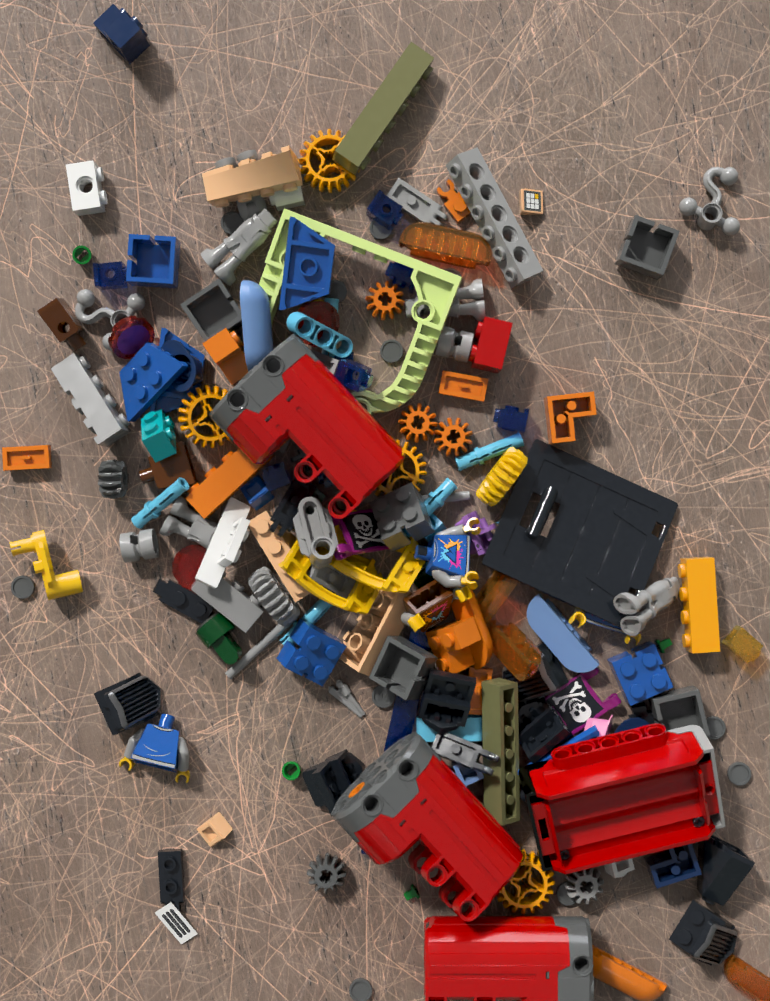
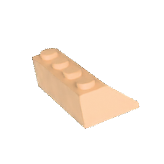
M289 146L281 148L282 153L272 154V152L262 154L261 160L256 161L248 158L240 161L238 167L235 168L233 165H226L204 172L202 177L207 201L216 208L228 206L229 202L237 200L241 203L251 201L254 196L270 197L275 194L274 192L280 190L284 192L295 191L298 189L297 186L303 185L298 157Z
M266 510L250 520L249 528L296 603L309 595L310 592L298 584L278 564L284 561L297 538L287 530L282 537L277 536L281 528L279 525L274 532L269 531L273 524L270 520L272 513Z
M380 590L369 612L366 615L360 614L356 619L358 621L357 625L351 632L347 631L343 636V643L347 647L339 659L359 673L370 676L387 636L400 635L405 625L401 621V615L406 612L403 598L413 592L408 590L407 593Z

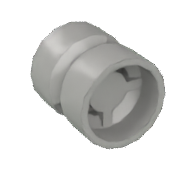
M444 326L439 337L435 355L445 358L451 355L454 360L467 363L474 333L463 330L456 333L454 328Z
M154 528L140 530L139 534L135 532L120 534V550L125 563L139 561L140 557H143L144 560L159 557V544Z

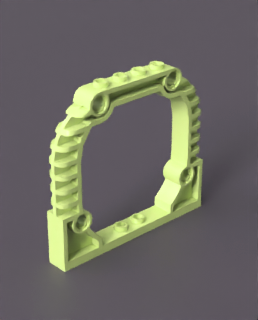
M284 208L265 260L266 266L259 285L269 297L271 325L280 303L290 217H295L325 239H328L329 236L353 245L352 250L365 255L366 251L375 254L373 259L386 264L389 259L413 269L410 278L415 286L418 301L412 306L411 313L418 324L402 368L393 384L380 394L368 390H358L351 393L359 403L366 404L367 411L371 415L373 413L388 412L402 406L413 397L424 379L463 278ZM421 305H427L430 308V315L427 318L423 319L418 315V308Z

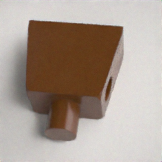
M55 298L37 311L60 343L68 341L74 351L86 345V342L79 334L84 328L64 298ZM65 323H68L70 326L68 332L64 330Z
M177 442V453L156 463L152 456L148 457L151 467L139 471L142 483L155 481L158 489L168 488L179 477L184 478L189 485L197 483L198 480L186 442Z

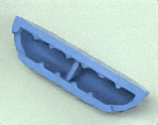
M243 280L240 286V306L244 353L249 372L274 349L268 294L254 281Z
M541 593L536 595L527 608L528 623L567 669L578 673L589 672L598 667L599 661L589 652L592 650L576 629L569 624L558 608L549 599L545 601Z

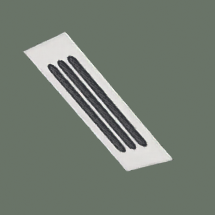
M172 902L155 912L180 944L185 943L198 934Z

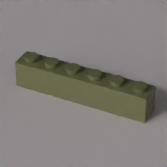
M410 42L335 149L333 161L355 176L360 169L363 171L366 169L371 161L369 155L372 151L377 152L384 142L381 138L385 132L390 134L396 125L394 121L396 116L404 114L409 106L407 101L410 96L415 98L419 92L421 80H427L434 69L431 67L434 60L433 56Z
M495 678L481 681L483 749L498 755L500 758L498 762H493L483 757V765L494 770L492 776L483 773L484 806L503 826L520 821L518 683L503 678Z

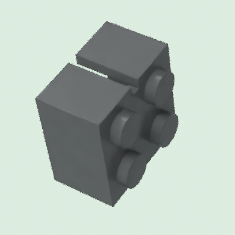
M635 215L628 225L623 239L624 242L620 247L614 264L659 280L665 273L680 231L659 224L653 233L649 232L654 227L655 222Z
M217 279L180 304L204 341H207L225 328L232 332L242 326L241 309L220 279Z
M412 482L369 502L377 521L382 541L392 552L411 544L410 538L402 530L406 528L415 541L435 532L423 498Z
M387 636L369 678L385 688H390L391 692L406 701L419 700L426 684L424 677L428 676L430 668H434L438 657L402 636Z
M691 685L662 692L648 698L653 717L656 719L654 723L664 725L666 731L688 725H697L703 729L706 736H710L700 690L695 686Z

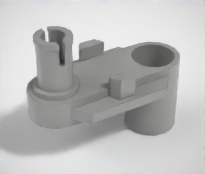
M314 497L303 498L299 503L298 513L293 518L300 552L308 557L314 566L324 568L331 563L338 545L332 517L328 509L322 507L318 499ZM324 547L329 553L320 555L317 553L316 548Z

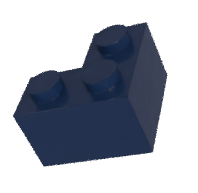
M114 4L93 22L98 32L129 64L136 60L150 46L146 39L148 34L144 31L140 21L135 16L131 17L125 9L121 8L119 10Z
M692 844L668 849L665 852L644 858L651 881L656 888L702 875Z

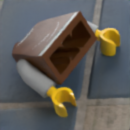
M433 580L403 598L406 612L401 615V621L411 627L414 632L417 630L420 632L430 631L435 628L436 624L449 616L451 603L454 599H459L462 603L472 598L473 595L468 586L461 589L458 587L446 588L438 581Z

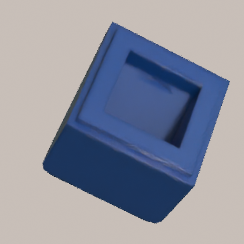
M259 475L240 488L249 504L255 510H259L274 499L273 494Z

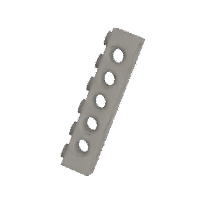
M478 147L457 154L445 166L502 270L505 279L511 289L530 281L543 272V269Z

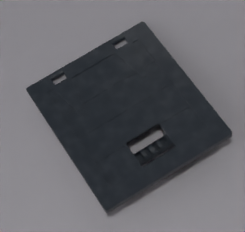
M536 439L528 453L526 467L515 483L481 564L621 628V619L630 614H623L616 610L613 603L614 597L620 593H628L629 588L637 590L635 596L639 594V591L645 589L678 503ZM535 493L542 496L530 525L527 528L520 526L519 524L532 494ZM555 502L560 506L547 537H544L541 533ZM656 523L663 525L659 537L652 535Z

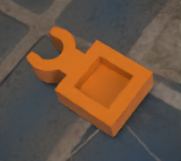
M448 179L446 184L450 190L443 192L438 187L437 194L441 198L448 200L443 206L458 224L470 215L471 212L460 192L456 193L454 191V184Z

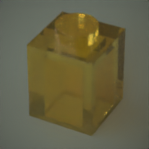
M737 625L721 642L741 661L746 663L755 661L761 654L760 649L763 647L743 627Z

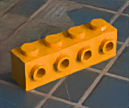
M713 557L680 558L681 564H678V576L682 579V587L679 588V597L683 601V610L680 616L681 622L685 626V634H682L683 647L692 654L720 652L715 559Z

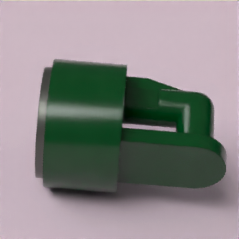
M220 612L209 617L196 629V635L206 648L211 649L213 647L226 664L236 663L243 653L241 647L230 634L235 629V626Z

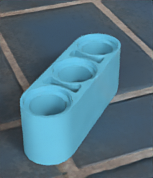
M293 312L288 316L286 321L287 327L294 334L340 358H345L351 354L353 343L348 337L301 312ZM304 320L302 328L298 329L299 322ZM323 330L321 338L317 339L318 333ZM341 341V346L336 349L337 343Z
M468 715L465 727L460 726L457 730L448 733L467 741H482V715ZM416 717V732L426 742H434L437 733L428 727L422 718Z

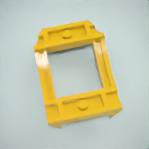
M339 525L334 526L338 544H347ZM410 537L411 544L396 550L402 554L386 579L365 572L345 559L337 560L334 555L330 565L346 576L370 587L388 592L407 593L426 561L414 558L415 548L419 544L413 537ZM320 547L317 553L326 555L329 551L324 547Z
M298 540L295 541L284 561L278 564L308 592L346 611L366 615L380 591L358 581L355 582L347 599L327 590L306 574L312 563L308 557L301 554ZM359 555L345 558L346 561L361 570L383 578L381 572L377 573L374 566L376 561L373 558L369 560Z

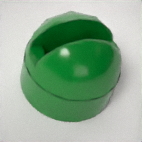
M77 246L73 250L72 256L76 263L87 264L92 258V253L86 246ZM86 250L88 254L79 260L77 257Z
M295 761L285 763L282 768V774L287 780H296L302 772L300 764ZM296 766L297 770L290 776L288 773Z

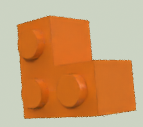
M225 328L202 343L232 386L237 385L248 373L245 353L241 348L244 346V343L235 331L230 332Z
M594 391L547 396L544 398L549 445L576 441L573 419L597 415Z
M474 617L445 623L425 632L433 655L438 657L436 661L438 670L456 674L475 664L469 645L481 640V636Z

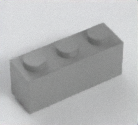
M225 571L218 587L215 589L197 580L192 584V591L245 633L264 612L258 598L253 594L251 596L247 595L243 591L245 588L238 581L233 580L231 582L227 579Z

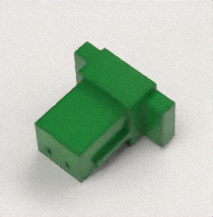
M670 638L662 641L655 640L661 653H665L664 650L673 645Z
M412 884L411 889L404 893L407 901L415 897L417 899L420 898L418 890Z

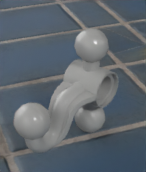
M712 167L706 171L703 177V185L712 195V202L701 208L697 205L695 199L688 197L680 202L679 210L685 216L696 215L697 225L702 230H711L717 225L721 227L725 235L732 236L739 232L740 223L736 218L730 217L725 219L722 217L723 211L720 207L722 193L713 183L712 178L715 176L720 177L721 183L730 186L737 182L738 172L733 167L725 169ZM705 213L713 215L714 220L707 219Z
M83 289L78 292L76 297L75 315L84 324H93L103 317H108L114 330L112 333H107L103 337L102 342L104 348L114 351L118 349L117 341L120 334L128 327L137 325L134 314L145 307V299L141 294L134 293L127 299L128 307L126 310L114 311L110 308H100L91 315H86L84 310L86 307L94 304L95 296L91 290ZM127 317L128 323L126 326L120 327L122 318Z

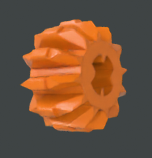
M387 280L385 281V287H382L380 282H376L378 290L370 287L369 292L373 296L365 297L367 302H372L367 305V310L375 309L372 313L374 318L381 313V321L385 320V314H388L392 320L394 319L392 311L397 314L402 312L398 306H403L405 301L398 298H401L404 293L403 291L395 293L398 285L394 284L390 289L389 281ZM383 296H388V300L391 303L387 302V306H383L379 298L383 299Z
M421 403L417 404V411H414L412 405H408L410 414L406 411L401 412V415L407 418V420H398V424H406V427L400 429V433L408 430L409 433L406 435V439L409 440L413 434L415 435V443H418L419 435L422 436L424 441H427L428 438L425 432L432 436L435 434L429 426L437 427L438 425L437 422H430L431 419L436 417V414L432 413L427 416L430 407L427 406L424 412H422ZM415 417H419V420L420 418L424 420L421 429H417V426L415 428L412 427L411 424L414 423Z
M447 418L448 427L443 422L439 423V426L444 431L434 430V433L440 435L441 438H436L433 441L434 443H443L439 446L438 451L440 452L446 447V456H449L451 449H454V455L457 457L459 456L458 447L465 453L468 450L463 443L472 444L471 440L465 439L466 436L473 434L472 431L464 432V429L469 424L465 423L460 427V418L456 419L455 425L452 424L451 418ZM450 431H455L454 434L458 433L459 438L456 439V443L452 444V440H447Z

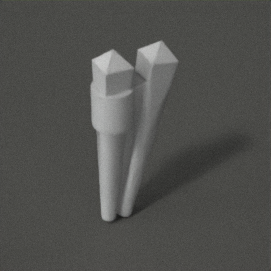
M337 679L336 681L338 689L335 686H329V693L361 718L365 715L364 710L342 679Z

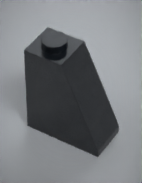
M714 835L708 840L698 842V864L702 875L697 876V890L701 893L702 899L711 905L718 903L724 906L755 864L742 849Z

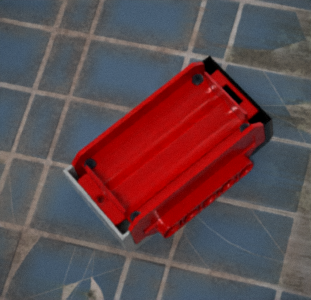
M656 723L560 746L552 750V759L549 761L525 765L518 771L533 841L542 872L552 870L553 868V870L560 873L569 874L708 840L716 829L726 827L714 748L703 729L697 725H688L666 731L664 725Z

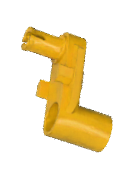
M44 530L32 532L31 538L10 542L11 548L21 546L19 549L11 550L13 557L33 551L37 553L39 561L33 562L35 574L42 573L48 601L83 592L78 570L54 574Z

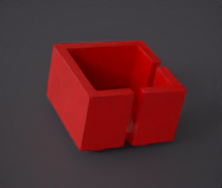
M486 316L482 322L478 321L474 334V339H478L477 345L471 347L468 361L472 362L471 368L496 374L502 370L513 323Z

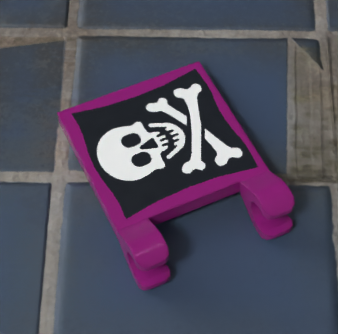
M372 509L351 512L343 519L332 517L333 525H339L347 543L337 545V551L334 552L337 560H342L352 555L389 549L382 541Z
M597 667L592 671L577 674L568 683L561 686L559 690L545 697L558 712L562 721L571 730L573 735L585 727L586 721L589 718L597 719L621 703L616 693L611 694L602 702L589 685L587 680L599 673Z

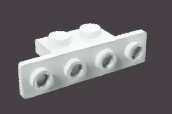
M233 497L228 499L195 576L197 581L215 589L219 585L225 568L231 563L237 562L241 554L239 549L241 542H245L250 533V530L247 529L250 520L246 519L250 506Z

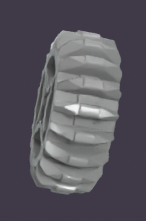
M264 566L252 573L248 578L249 586L269 615L278 624L283 626L293 622L299 616L300 609L279 578Z

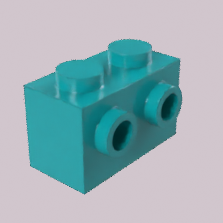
M162 409L156 412L151 411L141 418L142 442L155 463L177 453L175 424L170 415L166 416Z

